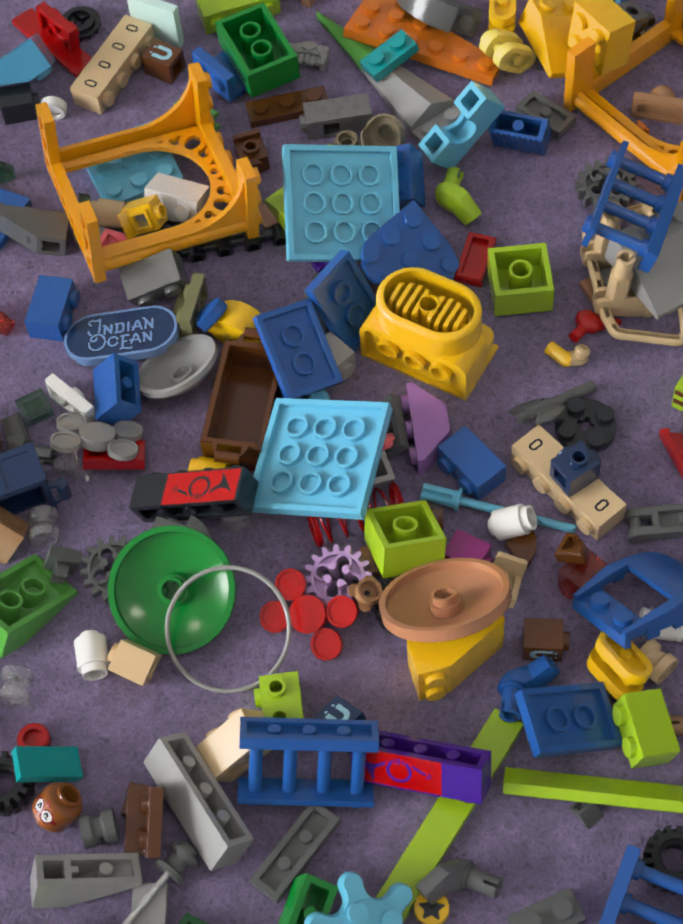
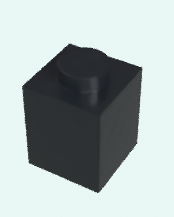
M30 82L0 88V109L6 125L38 119L35 105L40 104L38 92L33 93Z

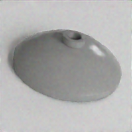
M204 334L183 336L178 338L174 345L172 343L167 347L168 351L162 355L148 358L139 369L140 392L149 398L166 399L182 395L194 389L205 379L215 365L218 347L214 340Z

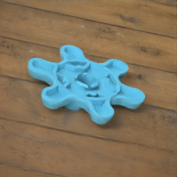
M347 871L341 874L337 882L342 898V905L339 911L332 915L313 912L305 918L304 924H403L402 913L412 902V890L405 883L398 882L391 885L384 896L374 898L366 893L361 876L356 872Z

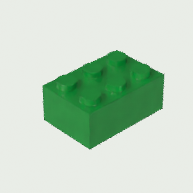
M264 2L215 22L219 44L251 98L301 78L297 54Z

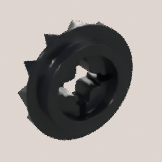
M74 7L62 15L69 22L75 23V25L76 20L81 24H85L84 27L77 25L80 32L79 41L82 40V37L91 39L92 33H98L99 26H101L98 12L90 7Z

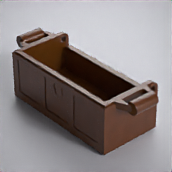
M245 327L244 333L240 335L237 341L225 340L200 445L203 456L214 458V462L230 464V467L234 465L245 466L248 471H255L276 398H282V396L280 395V386L263 344L244 341V339L261 341L257 329Z

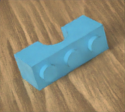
M471 81L454 101V104L461 111L458 119L448 126L435 124L418 144L434 164L447 169L455 167L505 108L491 89L474 81Z

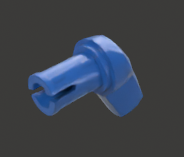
M544 654L526 666L509 670L501 677L497 685V691L502 699L499 712L501 720L508 723H515L517 720H520L521 714L515 698L516 692L520 689L546 687L561 673L556 663L549 656Z

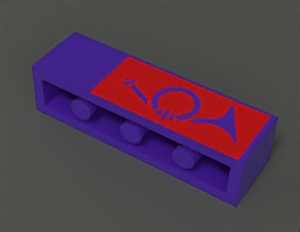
M378 730V753L366 752L365 783L482 805L491 786V751ZM350 752L351 770L353 752Z

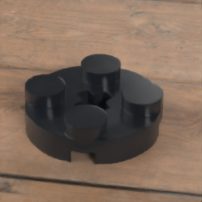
M580 397L569 399L565 405L566 410L555 419V434L561 441V445L563 447L573 446L582 440L589 449L592 448L596 452L607 449L612 444L616 434L617 425L614 410L610 406L594 399H582ZM588 422L594 429L588 428L586 432H583L578 424Z

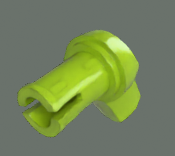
M450 167L446 171L443 183L438 184L435 188V198L443 209L453 213L466 226L479 217L482 212L468 191L460 186L464 178V172L461 171L459 173L460 168Z

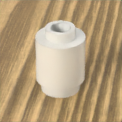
M517 504L493 510L491 517L488 519L489 532L499 541L528 535L531 530L537 528V517L531 505Z
M96 630L82 632L74 640L78 672L87 681L103 679L108 675L107 669L110 661L107 660L108 647L106 636Z

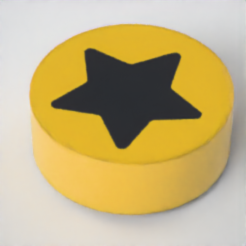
M420 894L414 903L415 917L420 924H444L449 916L447 898L444 896L433 905H430Z

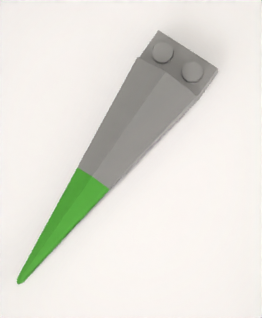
M316 12L319 22L359 67L395 116L402 122L405 130L418 144L435 124L448 126L458 119L461 111L454 105L453 99L402 66H398L379 82H376L362 69L359 63L360 60L375 49L370 45L343 37L344 28L321 13Z

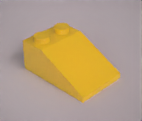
M529 0L518 21L549 78L566 77L567 51L570 49L567 42L576 0Z
M503 615L485 629L459 639L443 642L407 640L408 667L419 701L423 699L436 701L445 697L446 693L455 689L503 646L505 622Z

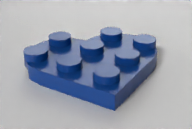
M414 200L370 235L361 246L360 268L365 277L377 286L389 274L403 268H424L452 280L459 267V261L451 245Z

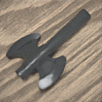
M590 380L553 398H539L521 403L510 409L509 412L512 415H516V420L520 425L527 422L531 423L535 420L536 425L542 424L560 416L566 410L564 405L567 404L569 399L573 397L582 398L595 392L596 385Z

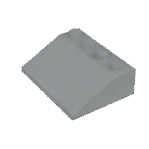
M682 200L676 205L659 257L649 273L637 269L641 257L637 255L636 251L629 249L635 253L636 257L632 269L633 278L630 288L657 320L683 307ZM657 213L649 216L648 218H651L652 216L656 217ZM634 224L620 230L640 240L648 239L649 234L645 233V229ZM609 240L605 258L614 267L617 253L620 250L629 248Z

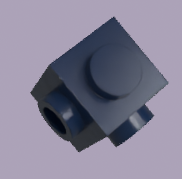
M581 440L573 446L568 445L564 447L556 457L551 459L550 476L568 497H571L599 479L601 459L594 449H589Z

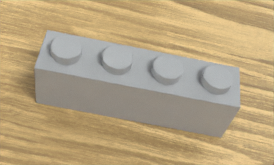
M186 731L160 737L144 760V765L157 786L164 787L163 796L209 870L214 871L236 864L254 838Z

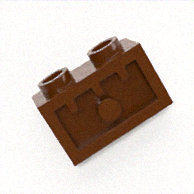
M128 786L124 853H138L139 855H145L146 858H160L164 787Z

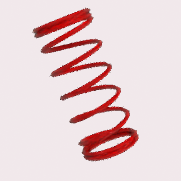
M395 482L388 485L390 503L381 489L374 488V508H377V490L384 498L387 506L404 503L401 492ZM369 501L368 506H369L370 509H371V508H373V507H372V505H371V503H370V501ZM306 516L316 546L318 548L323 547V536L317 518ZM318 517L330 543L333 544L329 518H326V527L322 518ZM337 518L346 538L349 539L346 519H343L342 522L341 518ZM357 520L362 532L364 533L365 527L363 524V520Z

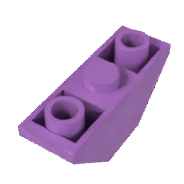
M410 382L406 383V395H401L403 413H409L410 421H405L407 438L413 439L414 445L409 447L411 465H417L418 475H424L437 461V446L450 437V425L446 404Z

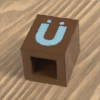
M155 39L143 51L141 56L145 74L169 84H173L186 67L183 49Z
M524 617L522 660L534 661L545 654L554 662H562L563 651H569L570 631H563L564 619Z

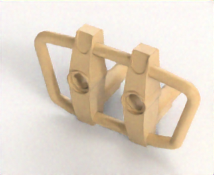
M644 203L627 207V209L648 217L657 213L653 211V207ZM603 212L599 222L620 231V221L623 220ZM582 232V241L585 236L584 232ZM596 234L595 239L594 235L592 236L587 247L581 245L580 256L582 264L588 267L593 287L591 300L594 311L600 315L601 321L613 338L668 346L683 345V307L677 309L680 323V333L677 335L620 328L613 316H653L630 288L633 278L632 269L636 261L633 251L623 249L617 253L615 266L610 272L608 284L604 286L600 269L612 267L605 258L609 240Z

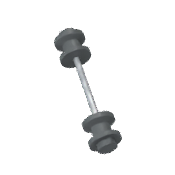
M183 840L179 844L172 841L169 845L172 852L166 860L157 859L155 861V866L163 875L122 924H131L168 878L177 885H181L184 882L181 873L186 867L195 868L198 865V861L195 859L198 853Z

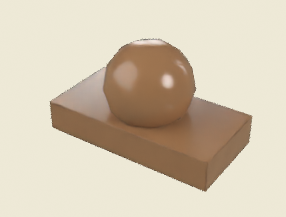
M666 85L654 87L650 94L634 91L631 116L683 125V99L676 98L672 88Z

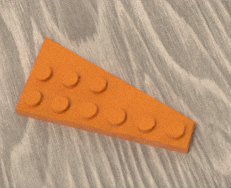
M363 0L344 27L343 37L376 48L402 29L417 43L419 51L409 59L489 86L493 85L500 72V69L493 63L492 58L487 57L480 48L452 31L448 33L420 21L406 12L396 0Z

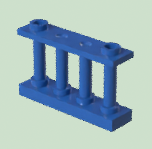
M623 140L619 150L613 149L607 160L606 166L610 167L593 215H587L581 231L585 233L581 245L587 247L592 236L597 234L636 251L637 255L641 257L637 269L649 273L659 257L683 188V165L678 164L673 174L667 173L665 175L625 158L624 155L629 142ZM619 168L660 185V189L665 191L664 195L656 196L616 179ZM611 190L653 207V211L657 212L656 217L648 218L609 201L608 197ZM602 213H608L645 229V233L649 234L648 239L640 240L600 223Z
M240 717L239 749L250 750L249 777H238L237 804L374 807L373 784L365 783L364 779L366 752L378 753L379 751L378 720ZM263 750H284L283 778H262ZM298 751H318L317 779L296 778ZM332 751L353 752L351 780L330 779Z
M628 844L599 924H616L619 913L626 915L627 912L657 924H683V918L633 899V894L627 892L631 879L638 881L640 878L683 895L682 879L644 865L645 861L639 859L641 849Z

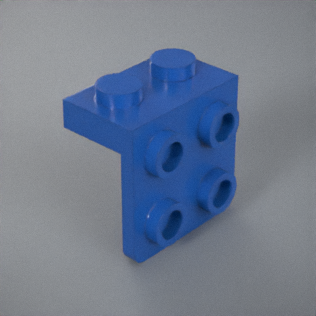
M199 46L191 52L193 63L199 62L203 71L209 73L212 89L229 103L247 91L224 51L212 57Z

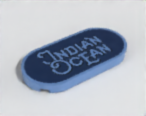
M146 306L91 314L80 318L70 326L69 332L67 331L64 337V347L69 357L83 366L99 365L113 353L132 360L152 358L162 355L168 351L167 347L172 343L173 345L179 338L180 327L176 323L174 313L162 306Z

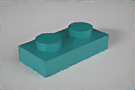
M401 29L360 60L359 63L371 78L379 82L417 53L419 48L417 43Z

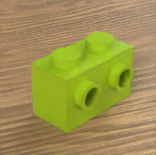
M298 671L258 676L260 688L254 689L256 708H262L264 717L304 718Z
M661 688L624 693L612 706L613 720L616 726H619L623 739L622 750L625 757L629 759L631 769L669 763L681 752Z

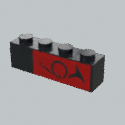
M234 465L230 468H205L196 471L179 470L172 473L153 472L149 475H137L129 508L143 522L148 523L154 522L157 516L164 519L175 518L177 520H189L190 515L198 519L252 515L259 482L245 466Z

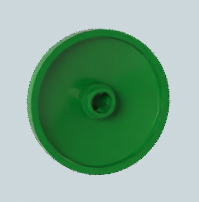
M160 526L137 535L120 551L109 575L108 600L117 625L131 641L159 654L170 655L165 639V619L174 595L189 578L198 572L214 566L232 565L228 556L212 538L189 527ZM220 570L203 575L188 585L181 593L174 605L169 627L171 645L175 655L188 653L207 645L225 628L232 616L237 597V583L234 570Z

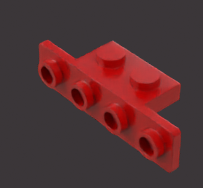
M45 1L36 6V11L30 8L12 19L13 26L28 38L37 33L56 61L76 78L92 59L89 54L80 48V32L75 23L69 22L56 8H52Z

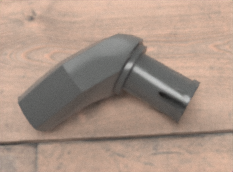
M19 412L1 419L8 450L32 442ZM34 445L41 464L50 466L57 464L58 454H52L57 453V451L51 447Z
M454 859L436 866L415 887L430 905H433L450 892H462L468 888L490 896L492 899H497L500 893L496 890L497 888L502 889L503 878L476 869L473 860Z

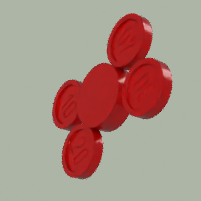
M294 568L282 570L275 579V586L285 600H294L290 608L288 607L293 628L304 634L314 633L311 638L310 647L312 653L318 659L328 661L337 658L343 649L342 637L336 630L324 627L328 621L338 628H346L353 625L359 614L357 603L349 596L339 595L332 598L326 605L324 600L318 596L304 595L307 589V580L301 571ZM270 601L266 603L259 615L262 627L271 633L283 632L287 629V622L281 602Z

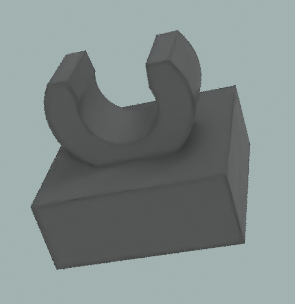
M51 544L44 559L43 569L52 570V583L63 585L64 579L68 577V574L74 575L81 562L82 551Z

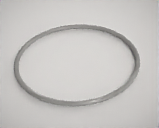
M237 565L214 566L198 572L189 578L174 595L165 619L166 645L176 667L195 685L216 693H240L259 686V680L240 688H216L192 677L179 663L171 645L169 629L171 614L177 599L193 581L214 571L238 570L249 573L265 582L280 600L287 622L284 649L275 666L266 675L274 674L287 655L292 634L290 612L280 591L262 574Z

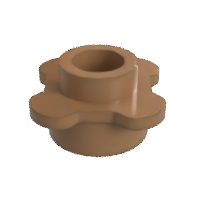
M369 575L365 576L358 584H351L348 588V594L356 599L358 608L363 612H369L373 605L379 603L383 592L381 584ZM364 592H369L370 596H366Z

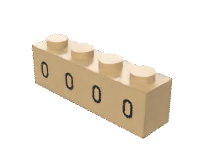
M126 14L71 85L70 90L75 105L101 115L107 107L113 105L120 89L127 86L129 77L135 70L141 67L143 51L156 39L151 23Z
M538 424L512 445V466L518 473H525L532 480L538 492L548 494L562 514H569L576 521L577 527L583 534H590L598 541L624 519L627 504L599 479L571 497H568L550 476L551 459L556 457L564 447Z

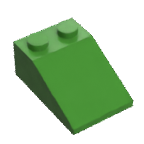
M36 554L0 573L1 659L22 647L78 594V591L66 580H64L63 585L52 583V570L43 569L44 561Z

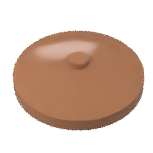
M448 558L414 567L395 578L382 592L379 599V610L384 626L392 634L416 642H443L469 636L493 624L508 609L511 603L512 592L509 578L499 566L475 558Z

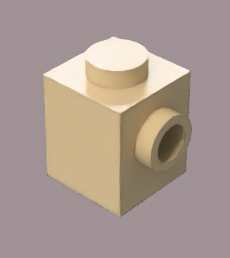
M121 639L119 644L114 643L107 657L110 664L107 670L141 686L149 685L162 655L129 639Z

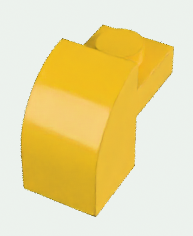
M227 300L225 301L227 304L226 311L208 332L223 344L225 340L237 341L240 335L244 333L245 327L256 328L253 318L261 314V312L241 301ZM244 339L245 342L262 343L259 340Z

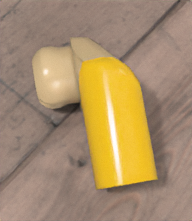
M551 341L546 346L544 353L563 367L583 366L588 362L590 349L588 346L580 344L575 346L574 350L566 351L554 341Z

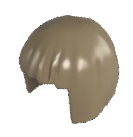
M380 113L373 116L367 122L366 127L362 129L361 144L362 146L403 145L406 139L405 127L396 116Z

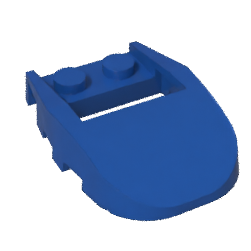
M657 552L639 553L605 566L574 593L572 609L624 649L631 648V640L639 636L651 640L660 636V630L672 626L674 629H678L683 626V563L668 555ZM632 572L669 600L640 618L605 592L603 587L611 582L615 584L623 580L625 574Z

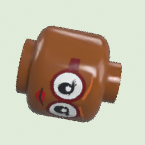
M64 782L49 784L35 798L32 804V813L36 823L41 828L53 833H60L66 830L80 816L83 810L82 797L79 790L72 784Z

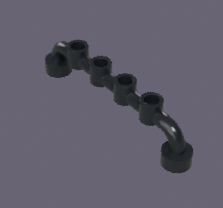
M277 223L272 225L270 229L260 230V237L249 240L246 233L243 232L240 235L228 236L176 252L181 257L189 256V261L195 263L204 261L206 259L205 253L217 251L219 257L233 255V247L243 245L247 252L260 250L262 248L261 242L272 240L273 245L276 247L286 245V236L282 226ZM164 224L159 230L152 231V233L167 228H171L173 226L169 224Z

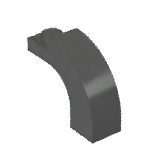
M396 0L406 12L420 21L448 33L452 30L470 37H474L483 14L481 9L455 0Z

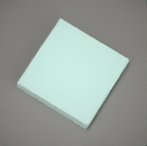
M127 0L131 17L151 23L156 39L181 48L184 44L177 5L162 0Z

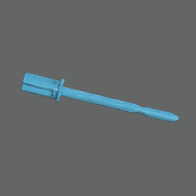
M424 483L420 496L421 500L454 508V512H458L459 505L489 513L493 510L505 508L463 497V488L452 490ZM536 515L537 524L540 526L570 533L576 531L577 526L574 524Z

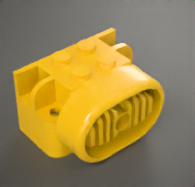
M418 267L399 269L389 274L381 282L376 294V305L359 330L362 356L465 401L499 348V345L493 343L494 333L492 329L482 323V306L477 295L461 283Z

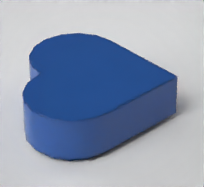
M219 297L211 303H207L196 316L197 326L204 332L208 331L226 311L227 304Z

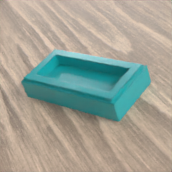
M16 746L11 751L16 782H77L83 777L78 746Z

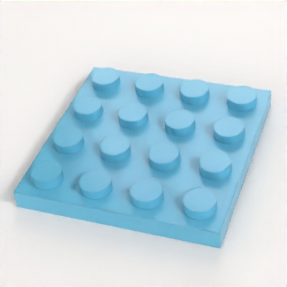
M284 144L282 146L287 262H330L340 250L349 251L355 262H361L360 253L363 243L400 211L397 146Z
M276 398L254 472V477L259 484L252 513L364 520L393 410L390 403Z

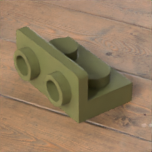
M193 272L191 282L187 283L182 293L177 296L173 313L176 316V323L180 327L179 338L197 334L199 327L195 319L199 311L206 305L209 296L205 274Z

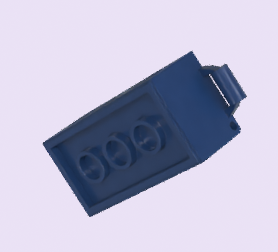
M33 442L0 453V506L15 515L45 504L40 486L43 487L52 510L57 509L58 503L72 497L71 489L65 478H58L55 481L48 482ZM57 488L59 495L53 497L51 489Z

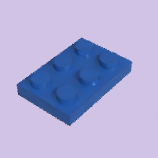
M340 250L304 291L311 299L329 331L356 352L360 347L359 330L376 305V296L350 252Z
M310 298L256 315L253 318L284 398L299 399L343 382Z
M603 682L520 689L515 693L533 758L613 750L622 746L621 735L618 726L614 723L611 704Z

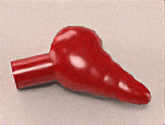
M589 309L581 310L575 316V323L578 326L569 333V338L577 343L586 333H597L605 330L606 327L601 321L599 314ZM614 318L618 326H620L622 321L619 318Z

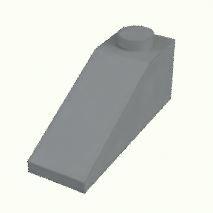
M139 854L35 855L30 875L32 908L69 907L141 886L142 877Z

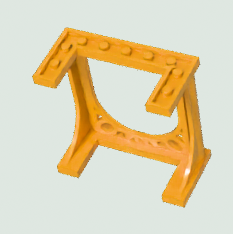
M667 0L664 20L631 42L627 65L601 76L594 70L596 42L589 36L567 51L563 106L570 112L578 108L620 144H622L623 140L629 142L627 147L629 152L649 168L665 175L667 173L673 174L678 164L683 165V141L680 142V145H673L655 139L598 93L673 40L683 47V0ZM683 188L678 202L683 200Z
M199 62L188 64L189 81L183 95L161 117L138 127L59 148L55 120L47 102L35 105L47 170L95 284L107 281L106 271L130 265L169 248L176 252L242 232L246 233L249 240L260 237L259 225L263 223L262 215L258 208V205L262 204L258 184H261L260 173L257 167H252L248 157L236 159V169H234L231 152L224 149L223 137L220 131H215L214 120L210 113V110L214 108L212 97L209 93V89L212 88L211 77L208 72L203 71ZM197 139L200 141L199 146L195 149L185 148L186 143L190 140ZM150 151H164L182 155L197 163L206 173L211 186L210 195L204 207L194 217L180 225L104 247L101 245L99 224L90 201L78 202L66 174ZM205 151V157H201L200 154ZM223 190V194H218V191ZM218 202L229 204L224 210H219L213 206ZM209 214L212 215L210 218H205Z

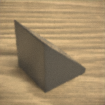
M575 802L568 808L588 830L604 817L597 804Z

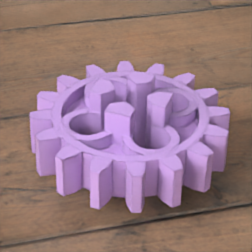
M334 544L332 552H328L323 547V556L318 557L313 554L311 557L314 565L305 566L306 572L310 575L306 576L307 586H310L306 589L307 595L320 597L326 605L334 598L329 597L328 593L333 592L335 589L332 578H339L338 565L340 562L347 561L349 564L342 567L344 579H338L336 583L338 587V594L336 596L345 595L351 597L348 594L349 586L346 582L352 583L354 580L360 582L367 575L373 577L372 572H368L371 568L369 561H362L363 555L361 551L352 555L350 545H347L344 551H340L338 544ZM321 571H328L331 576L326 574L322 576L323 578L318 577Z

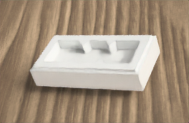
M53 373L45 379L50 397L69 413L82 415L86 418L87 423L97 422L94 406L86 400L84 394L78 388L69 387Z

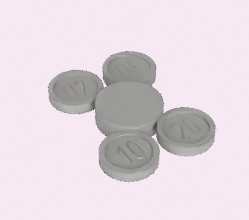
M64 413L56 419V427L59 432L51 435L50 446L53 450L60 453H72L79 450L81 446L96 452L107 450L108 455L115 460L130 461L138 455V445L135 441L142 438L143 427L134 421H119L113 427L103 422L87 423L86 418L80 414Z

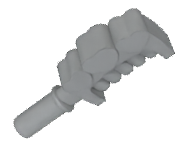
M305 41L303 44L300 42L290 43L297 54L299 65L302 63L305 66L308 64L309 66L315 65L320 67V71H325L330 59L329 47L317 46L316 42Z

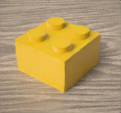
M576 0L567 45L572 48L588 36L596 42L594 70L601 76L627 65L636 20L613 0Z

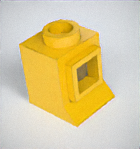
M157 194L127 202L116 215L127 239L159 230L168 220L166 208L160 202Z

